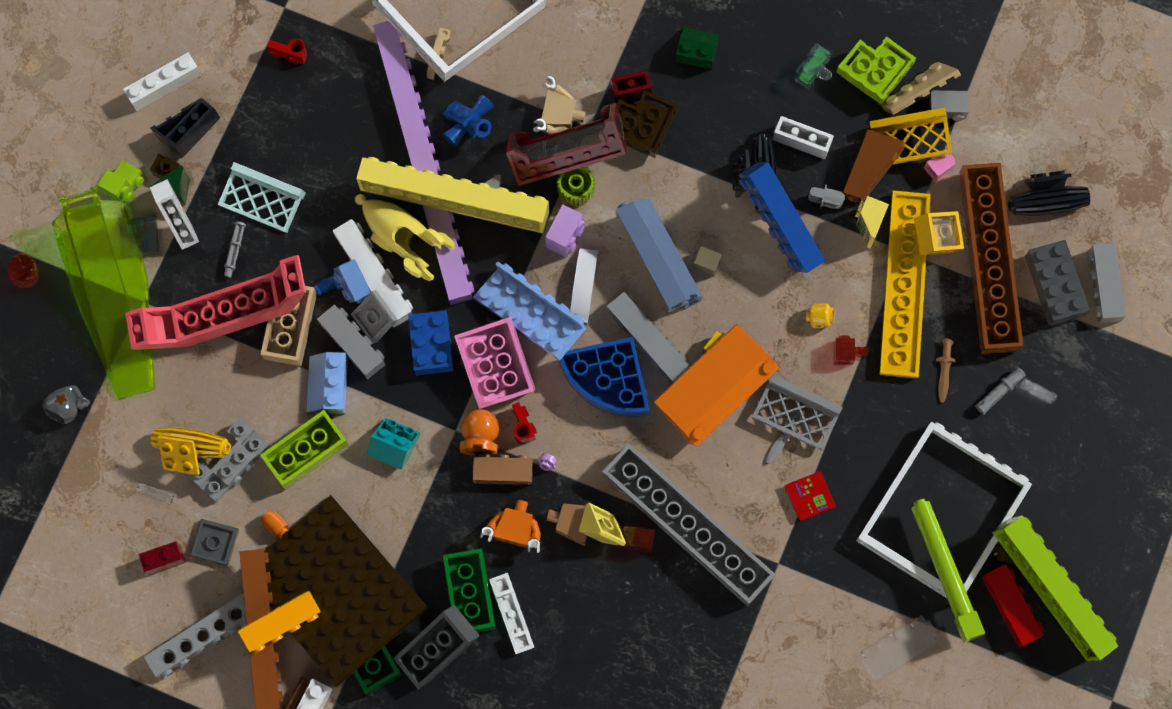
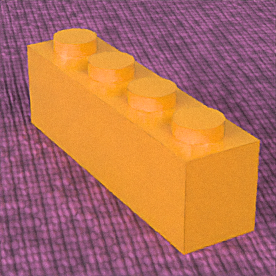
M307 590L240 628L238 633L249 652L254 651V653H257L265 648V643L269 641L274 643L283 638L282 634L289 630L292 633L301 628L300 623L306 620L309 623L317 619V614L321 611L310 591Z

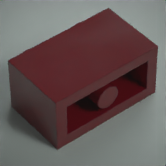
M645 70L611 78V89L615 103H618L619 99L628 101L641 98L644 90L651 93L652 86L648 71Z
M177 541L138 554L143 571L148 576L186 563L181 545Z

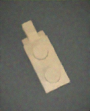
M444 28L439 29L433 48L437 55L442 58L446 50L444 44L450 40V30ZM428 66L427 78L434 80L437 73Z

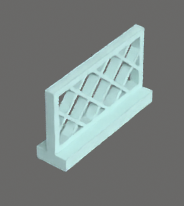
M233 162L232 172L218 205L287 233L300 201L304 198L306 192ZM235 176L242 178L244 183L243 186L236 189L233 186ZM254 184L259 185L261 192L252 196L248 187ZM246 188L249 197L239 201L236 192ZM276 192L278 199L269 203L266 193ZM234 193L237 203L232 205L225 204L226 197ZM263 195L266 204L257 208L253 199ZM288 198L294 199L293 207L286 210L283 200ZM251 200L254 210L249 212L243 211L241 204ZM280 202L283 211L274 215L270 206ZM268 207L271 216L262 219L258 211ZM285 214L287 219L284 227L279 226L275 219Z

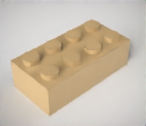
M305 286L306 294L289 314L268 320L261 350V356L264 360L302 366L317 296L314 287Z

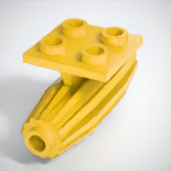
M180 427L156 428L151 436V444L153 447L160 449L163 470L199 475L197 458H224L231 450L228 439L206 431Z

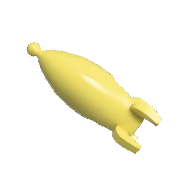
M363 194L357 195L355 202L358 205H362L365 220L373 232L370 237L371 240L390 253L395 252L404 258V268L413 276L422 277L427 281L433 280L434 275L426 269L430 265L410 248L409 243L412 236L416 234L429 245L436 246L441 249V245H445L453 250L455 248L454 242L445 233H437L434 229H426L410 213L393 203L374 199L366 200Z

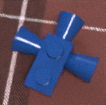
M480 94L472 109L457 101L451 103L442 114L446 119L456 123V125L442 134L445 140L453 147H457L464 134L473 139L476 136L480 138L486 137L491 131V123L480 117L493 109L494 105L482 94Z

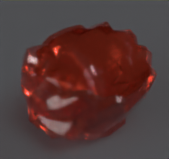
M19 253L10 259L7 266V276L14 286L31 288L39 279V269L32 257L26 253Z

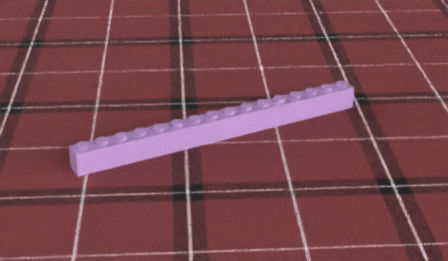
M389 21L373 25L412 167L419 171L430 170L438 175L437 171L441 170L438 160L434 161L432 154H436L433 143L428 141V137H431L429 127H424L423 120H426L424 110L419 109L418 103H421L419 92L415 93L414 86L417 85L414 75L410 76L409 70L412 69L409 58L405 59L404 53H407L405 42L400 41L399 37L402 35ZM423 205L429 229H434L437 233H445L455 244L453 250L445 245H441V249L434 246L450 305L471 300V293L475 291L472 281L468 282L466 277L470 274L467 264L463 265L461 259L465 256L462 246L458 247L457 240H460L457 229L453 230L452 223L455 222L453 213Z

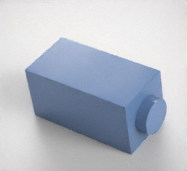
M355 259L333 269L335 272L334 278L341 284L343 296L350 303L357 302L359 304L371 293Z

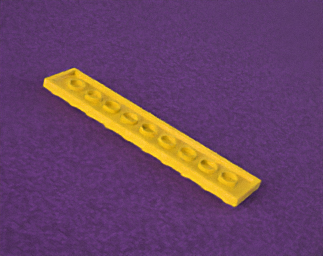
M892 191L879 375L916 379L919 377L927 255L920 256L914 218L929 213L931 194Z

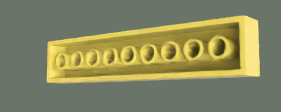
M362 157L356 178L360 191L544 234L549 215V202L544 197H530L523 192L512 193L502 187L495 189L485 183H479L478 185L468 179L457 180L447 174L440 176L430 170L419 171L412 166L401 167L397 166L398 164L395 162L387 161L384 163L374 157H368V159Z

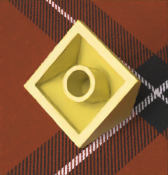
M591 503L586 504L578 531L602 543L624 546L626 542L614 514Z

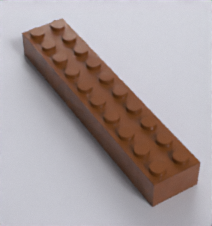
M1001 163L963 165L959 174L981 354L1019 352L1023 347V338Z

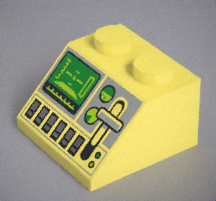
M867 196L865 202L861 200L855 217L858 218L856 225L866 247L871 249L889 204Z

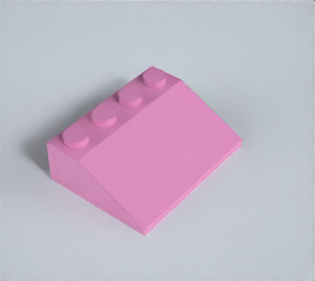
M511 316L455 335L479 409L535 390Z

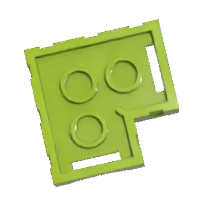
M885 37L882 44L876 50L867 46L862 40H859L838 66L836 73L876 102L882 104L914 65L916 57L888 37ZM890 49H893V50L897 51L899 54H901V55L905 58V60L902 59V58H901L900 56H898L897 54H895V53H894L893 51H891ZM859 51L860 53L849 66L846 65L852 56Z

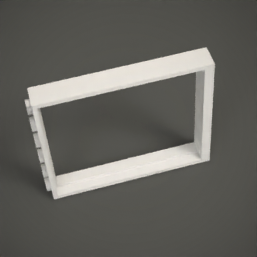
M373 0L372 4L445 82L544 9L546 0H532L533 5L450 66L437 55L387 0Z
M930 422L856 541L947 598L939 579L868 535L931 432L1022 488L998 528L1012 518L1032 484L1028 482L1029 479L1024 475H1017L1012 472V469L1006 464L1001 465L997 463L990 454L985 453L984 455L978 451V447L963 442L959 435L955 433L950 434L944 430L945 427L937 422ZM994 535L963 584L966 592L998 541Z

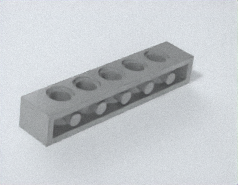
M244 594L239 595L144 656L155 677L159 679L169 677L173 674L172 670L188 665L191 658L202 656L211 645L217 646L224 641V637L227 635L238 633L241 626L246 624ZM241 610L242 617L239 620H234V612ZM220 621H224L225 628L221 631H217V623ZM207 632L208 639L201 642L199 640L200 634ZM190 643V651L184 653L182 650L183 645ZM173 653V662L167 664L165 661L166 656Z

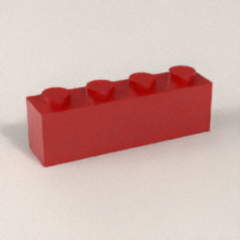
M1005 564L985 574L982 579L1018 647L1021 648L1044 636L1042 633L1044 629L1041 623L1035 620L1033 616L1034 610L1030 603H1026L1023 597L1025 596L1023 589L1020 585L1017 586L1014 581V572L1010 567L1007 568Z

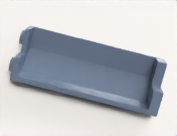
M650 199L620 204L617 207L618 209H616V216L621 219L663 297L667 312L669 313L681 306L687 309L701 302L702 295Z

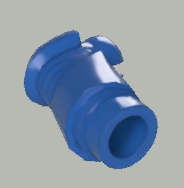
M334 273L333 276L319 280L313 286L319 296L335 289V287L338 290L343 289L341 284L335 280Z

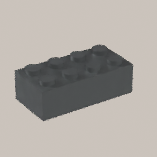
M1066 240L1029 249L1025 258L1048 325L1052 326L1085 317L1090 309Z
M453 605L443 611L393 659L417 689H420L434 679L480 635L456 606Z

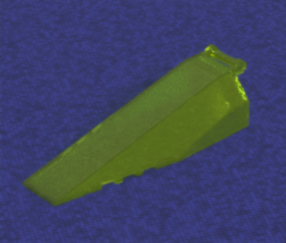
M97 186L68 197L65 195L61 196L59 201L63 211L52 222L56 242L74 298L117 399L120 400L154 390L153 349H131L125 315L126 312L141 307L149 308L148 276L131 207L125 201L101 200ZM93 197L94 202L74 208L69 207L71 203Z

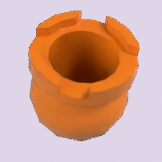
M476 409L468 413L461 425V433L465 441H461L459 444L460 452L474 456L475 452H484V454L490 456L497 455L498 445L493 443V441L498 437L499 425L494 414L483 409Z

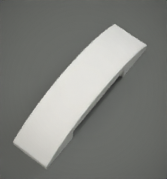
M580 248L570 313L573 315L577 313L584 319L583 323L588 324L598 251Z
M508 573L489 579L515 654L534 648Z

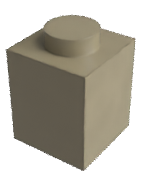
M701 246L699 252L695 251L691 261L694 262L693 269L715 276L722 254Z

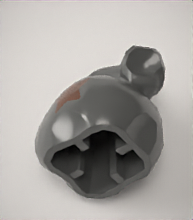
M70 385L49 394L43 401V409L49 418L65 425L76 418L78 409L82 410L88 407L90 400L83 397L77 386Z

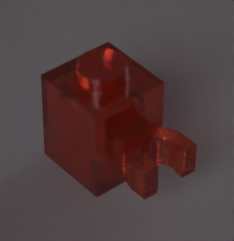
M841 335L839 338H835L834 365H853L855 357L867 358L868 347H855V338H850L848 335Z

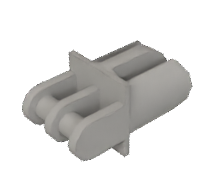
M825 185L824 189L811 188L808 199L811 202L819 203L820 208L822 206L833 209H840L845 199L843 192L826 188L827 185Z

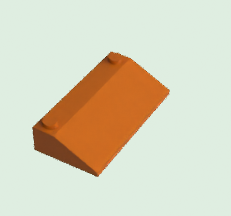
M735 324L653 402L689 444L697 447L764 384L779 367L765 350L738 324Z

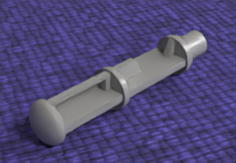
M235 222L226 265H224L225 278H231L232 272L235 270L244 228L246 227L243 222Z

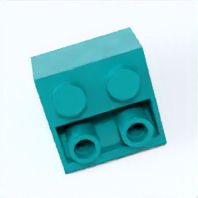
M385 418L371 436L366 455L402 470L410 458L420 432L397 423L395 420Z

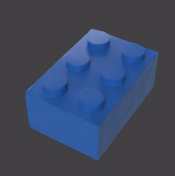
M447 310L408 315L415 375L453 372Z

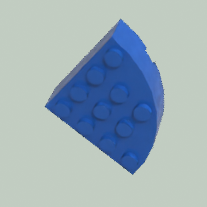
M633 337L568 350L559 361L562 372L570 386L590 405L617 416L641 417L650 415Z

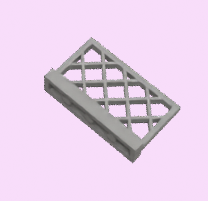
M772 375L752 418L822 451L843 407ZM770 389L778 393V400L769 402L767 394ZM788 399L794 400L797 408L787 411L784 401ZM781 402L784 412L774 415L771 405ZM768 406L771 416L767 418L759 416L760 409ZM809 407L813 410L815 416L805 419L801 409ZM799 411L802 420L792 423L789 413ZM786 415L789 424L785 426L778 425L776 418ZM826 415L833 419L830 425L822 427L819 417ZM816 419L819 429L809 431L806 422ZM803 423L807 433L799 435L795 432L793 426ZM821 431L823 436L821 445L813 441L811 434Z

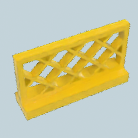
M945 108L870 121L872 131L881 134L885 133L893 138H896L894 136L899 130L906 131L908 134L903 140L904 144L910 136L919 140L913 149L905 144V148L911 152L907 157L901 158L899 156L892 165L952 154ZM944 123V130L940 135L932 130L935 124ZM922 126L927 131L920 138L913 132L917 127ZM929 132L938 137L932 146L924 141ZM941 139L947 143L948 150L939 151L934 147ZM921 143L929 147L925 154L916 152Z

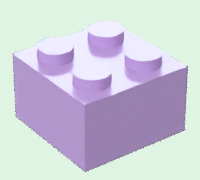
M562 204L545 237L546 248L566 258L569 253L572 254L576 247L575 241L577 237H581L585 230V227H583L585 223L583 221V214Z

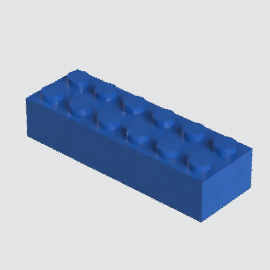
M757 162L740 173V184L750 193V201L754 206L757 205L760 210V218L769 225L768 231L779 242L778 248L781 253L786 254L789 259L787 261L789 267L796 272L808 273L826 261L769 163Z

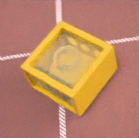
M958 211L927 213L914 218L920 256L949 254L964 249Z

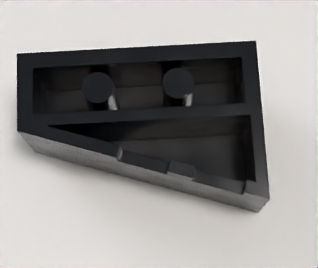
M202 98L181 109L182 112L175 116L167 117L166 121L158 126L150 127L159 140L182 158L220 119L215 108Z

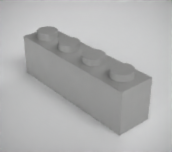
M1116 243L1092 245L1089 251H1087V261L1091 263L1089 276L1094 285L1092 297L1096 300L1094 308L1095 317H1098L1099 323L1120 322L1126 317Z
M334 304L317 320L368 380L385 366L383 361L385 357L378 349L375 351L371 347L373 343L366 335L362 337L358 332L360 328L354 321L349 322L346 318L348 314L342 307L338 309Z

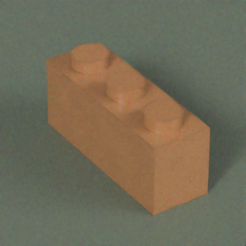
M479 454L478 457H474V483L532 485L533 460L527 455H518L517 458H509V455H498L497 458L490 457L488 454Z

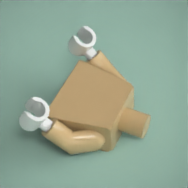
M545 77L549 85L542 83V87L545 89L550 88V90L547 92L542 119L534 121V123L538 124V126L533 128L534 132L542 131L550 135L572 128L573 121L584 123L586 112L576 110V100L573 96L555 83L553 77Z

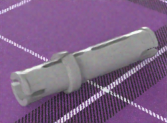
M1016 367L1009 376L1000 380L1001 383L975 406L977 410L984 415L1006 393L1014 389V386L1026 376L1019 367Z

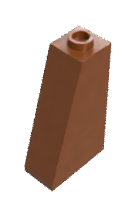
M867 130L843 191L847 200L854 203L866 200L867 196H869L904 150V141Z

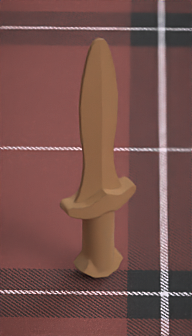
M948 338L942 341L943 356L936 359L941 364L939 379V399L941 403H944L948 393L951 363L956 362L955 359L950 357L951 346L954 342Z

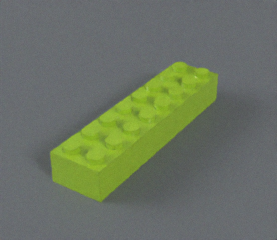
M1021 515L1006 521L992 532L1085 660H1102L1118 647V644L1115 642L1116 637L1104 627L1102 618L1099 615H1095L1091 609V603L1081 596L1079 587L1067 577L1068 572L1056 562V556L1045 547L1043 538L1031 528L1032 524L1029 519Z

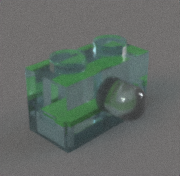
M816 43L808 53L806 61L803 60L795 71L793 80L809 90L818 76L823 80L831 79L832 72L826 68L831 52Z

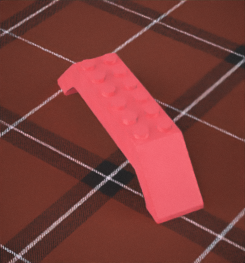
M295 255L281 260L278 267L272 273L170 307H141L126 312L131 349L189 347L289 314L306 294L299 256Z

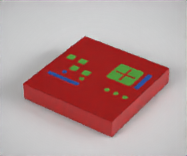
M821 471L784 486L800 522L836 507Z

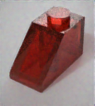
M619 526L626 544L624 546H613L652 553L656 530L636 526Z

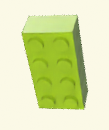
M323 410L260 456L286 490L349 444L325 410Z

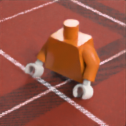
M523 500L516 501L514 510L506 508L494 516L488 525L482 529L480 538L483 535H488L489 542L493 536L494 540L528 548V552H530L531 548H537V553L540 551L541 532L537 521L533 519V515L526 513L528 502Z

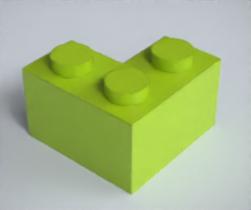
M121 160L114 172L106 170L97 185L107 198L125 207L127 203L132 201L137 187L139 188L143 184L145 176L140 169Z

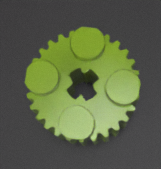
M581 167L559 174L557 181L558 194L568 205L571 203V206L581 207L585 202L588 203V199L591 200L593 193H595V178L588 167Z

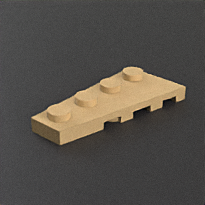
M940 62L934 63L924 73L917 75L912 82L904 85L896 94L888 97L881 106L884 111L894 115L915 103V98L927 96L930 94V89L938 85L942 87L947 84V79L951 77L956 79L961 74L956 68Z

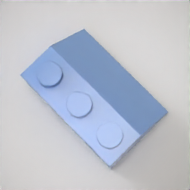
M325 352L310 356L306 413L318 414L325 410L327 414H345L348 357L346 353Z

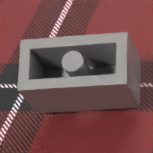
M931 90L928 97L929 110L945 108L947 118H952L955 121L966 119L969 113V91Z

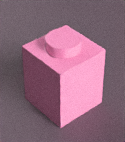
M952 154L933 157L926 162L924 169L937 182L954 169L956 165L955 159Z

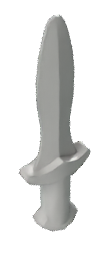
M795 411L791 418L792 423L800 420L799 411ZM786 421L782 422V425L784 426L789 424V422ZM796 425L793 426L795 432L798 433L799 430ZM782 432L768 454L767 464H770L779 455L789 435Z

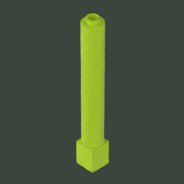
M918 500L913 503L914 506L911 507V510L955 616L954 622L964 643L981 637L985 634L977 611L973 610L930 501Z

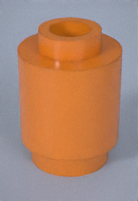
M269 510L260 519L262 526L275 539L278 537L281 539L282 535L289 531L287 529L289 524L277 512Z

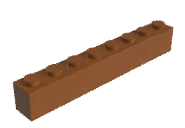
M264 549L239 551L246 624L269 613V604H273L272 592H268L267 584H271L270 572H266L265 564H269L268 552H264ZM277 641L265 643V648L257 653H254V651L249 652L255 709H280V703H283L282 691L278 692L281 675L280 671L276 672L279 655L278 651L274 652L273 645Z

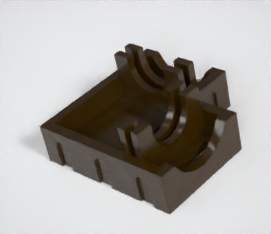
M645 90L637 106L625 103V101L619 99L617 108L619 111H622L620 116L625 145L656 158L678 111V104ZM649 101L661 103L665 105L667 109Z

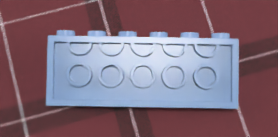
M497 262L495 264L497 270L473 296L474 299L501 319L511 316L517 331L560 361L586 330L583 323L584 319L577 313L574 315L570 313L569 308L563 303L560 305L556 303L554 297L550 294H543L536 284L526 282L527 279L522 274L512 272L513 269L506 263L502 265L500 262Z

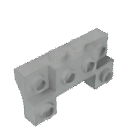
M241 417L227 430L228 434L237 441L229 454L221 458L211 470L199 460L200 474H186L215 502H218L233 486L236 487L242 481V476L254 469L256 466L255 462L261 457L260 455L271 447Z

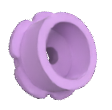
M544 453L538 458L539 466L543 470L555 469L556 459L552 455Z

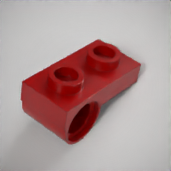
M293 39L288 45L272 40L268 42L267 48L273 57H283L294 64L305 63L307 50L302 40ZM295 48H302L299 52H293Z
M519 402L512 404L513 411L519 421V424L514 427L513 431L515 440L521 444L536 440L534 434L537 431L533 422L529 424L526 418L529 414L525 405L521 407ZM521 429L528 431L525 437H519L517 433Z

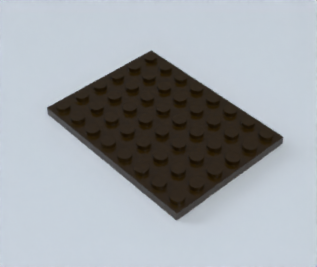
M332 495L327 497L289 529L288 532L283 534L281 539H277L264 550V552H268L269 564H265L266 572H270L271 584H267L268 592H272L273 604H269L270 608L274 610L309 590L321 612L317 614V619L309 623L307 620L300 623L301 628L291 634L335 687L339 686L428 609Z

